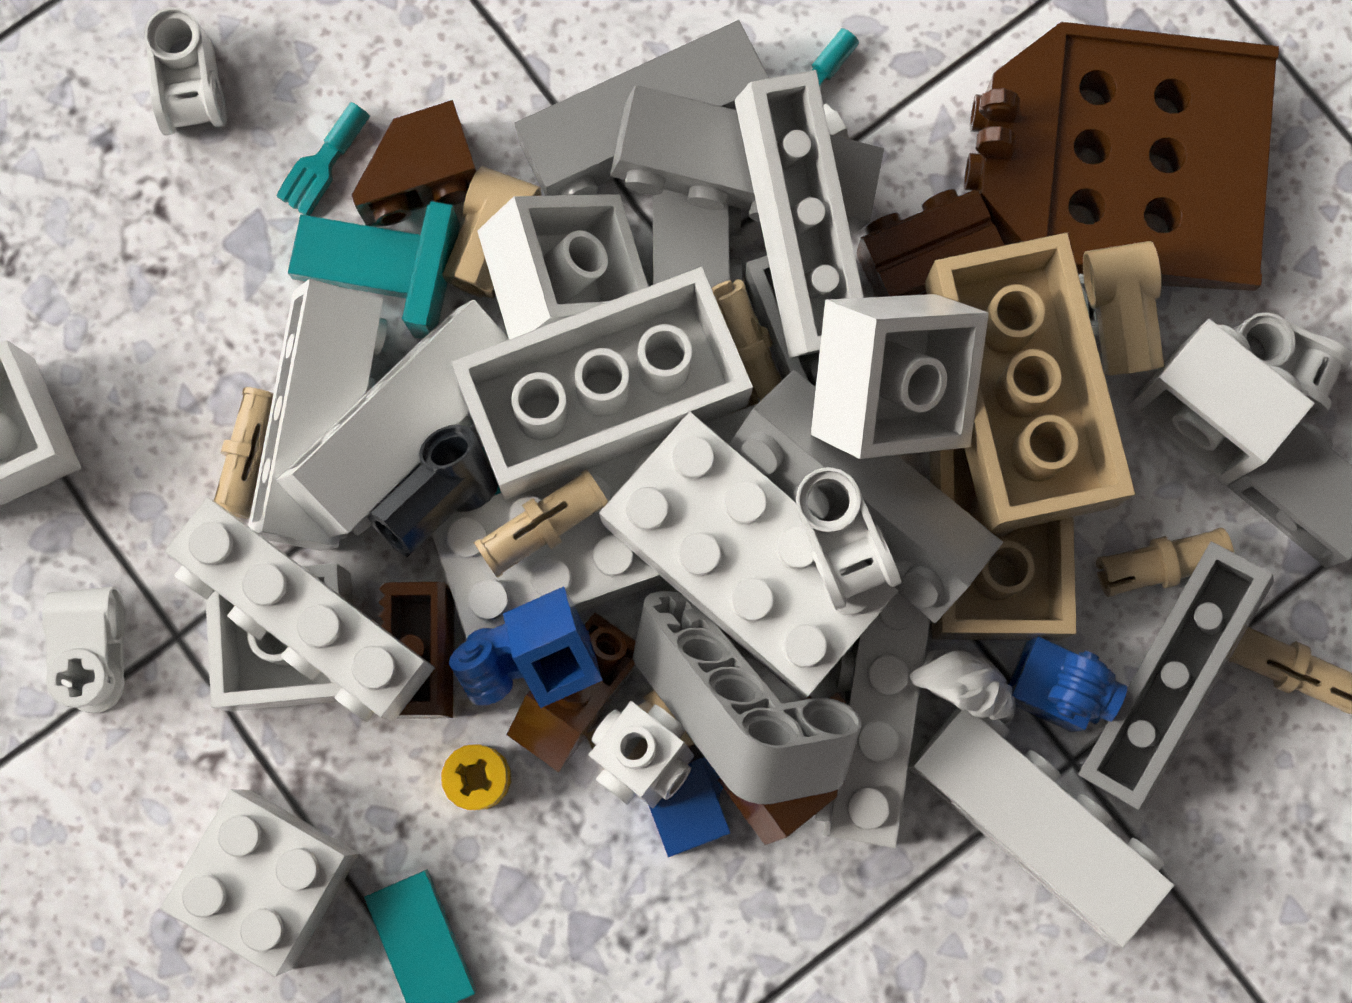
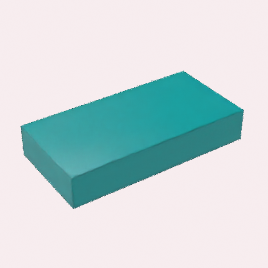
M431 201L430 205H427L402 316V320L414 338H425L439 324L448 283L444 280L442 274L460 229V223L454 208L449 204Z
M300 214L288 275L293 280L306 282L312 279L346 289L406 299L420 235Z
M428 869L364 897L406 1003H456L477 992Z

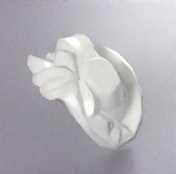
M935 649L929 652L924 665L910 675L911 682L915 686L930 690L933 694L955 704L959 709L968 710L975 717H989L992 720L999 719L1003 724L1012 721L1014 718L1016 704L1015 698L1012 696V687L1006 684V678L983 656L975 657L966 651L950 652L944 649Z

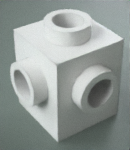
M630 701L622 713L617 709L613 710L600 723L592 737V742L596 746L588 755L603 769L596 780L627 805L635 795L651 808H654L661 798L668 800L677 792L691 771V767L688 764L694 757L685 742L680 739L685 732L682 724L656 704L648 713L632 701ZM641 739H646L648 748L645 755L638 760L627 759Z

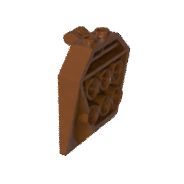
M1060 22L995 71L985 93H982V95L975 94L970 117V132H978L975 150L978 153H969L964 175V190L972 191L976 189V191H979L991 216V222L995 224L1005 246L1068 233L1078 275L1083 274V255L1085 251L1151 241L1156 248L1159 258L1161 286L1256 291L1262 285L1261 260L1275 71L1279 46ZM1089 89L1096 91L1102 96L1105 104L1094 105L1087 102L1082 97L1080 90ZM1155 98L1168 99L1175 105L1178 113L1164 112L1156 104ZM1086 147L1097 154L1100 163L1088 164L1077 157L1074 148ZM1158 155L1164 157L1170 162L1173 173H1164L1157 170L1152 165L1149 156ZM1081 205L1086 207L1094 216L1095 223H1079L1071 216L1069 206ZM1152 213L1159 215L1165 220L1168 226V233H1159L1152 230L1147 225L1144 214Z

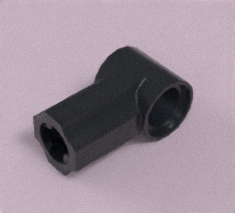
M459 424L448 425L429 435L419 451L422 465L367 517L376 532L394 550L406 557L414 552L455 511L469 512L478 509L489 502L497 492L498 482L490 462L473 431L467 426Z

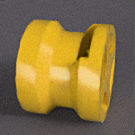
M479 744L465 745L455 750L445 761L441 772L442 788L447 798L457 807L466 810L489 809L499 804L508 794L512 782L511 768L506 758L496 749Z

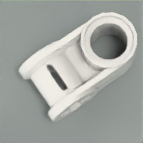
M167 7L157 11L150 17L145 27L144 39L146 41L151 76L150 97L159 130L166 136L175 134L176 128L206 122H212L215 127L226 126V104L218 77L215 49L212 41L190 12L179 7ZM192 37L189 46L184 51L169 53L172 44L177 39Z
M1268 312L1255 314L1234 328L1245 339L1249 335L1262 343L1265 350V358L1261 361L1269 367L1275 366L1287 371L1299 381L1302 386L1301 393L1315 403L1306 415L1322 417L1329 413L1332 403L1328 396L1340 370L1347 369L1352 361V352L1337 341L1315 335L1284 320L1279 315Z
M831 467L816 469L805 476L797 490V509L814 550L811 551V554L835 610L846 607L847 598L885 582L891 587L902 584L886 541L878 525H874L860 489L854 479L841 469ZM833 483L844 489L849 500V508L844 516L838 520L827 522L819 520L812 515L808 509L807 502L809 494L818 485ZM867 559L872 561V565L845 576L840 574L841 570Z
M114 586L47 593L43 603L42 619L46 637V684L48 692L55 701L66 707L78 708L88 713H100L109 710L119 701L125 684L123 669L125 611L120 591ZM90 671L94 672V682L85 684L82 691H79L77 688L78 680L87 679Z

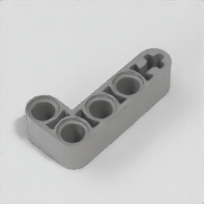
M658 591L649 594L645 598L633 661L677 721L682 724L683 729L726 786L736 796L752 803L773 804L832 792L841 788L845 783L861 729V719L854 709L845 703L829 698H812L781 703L718 626L681 593Z

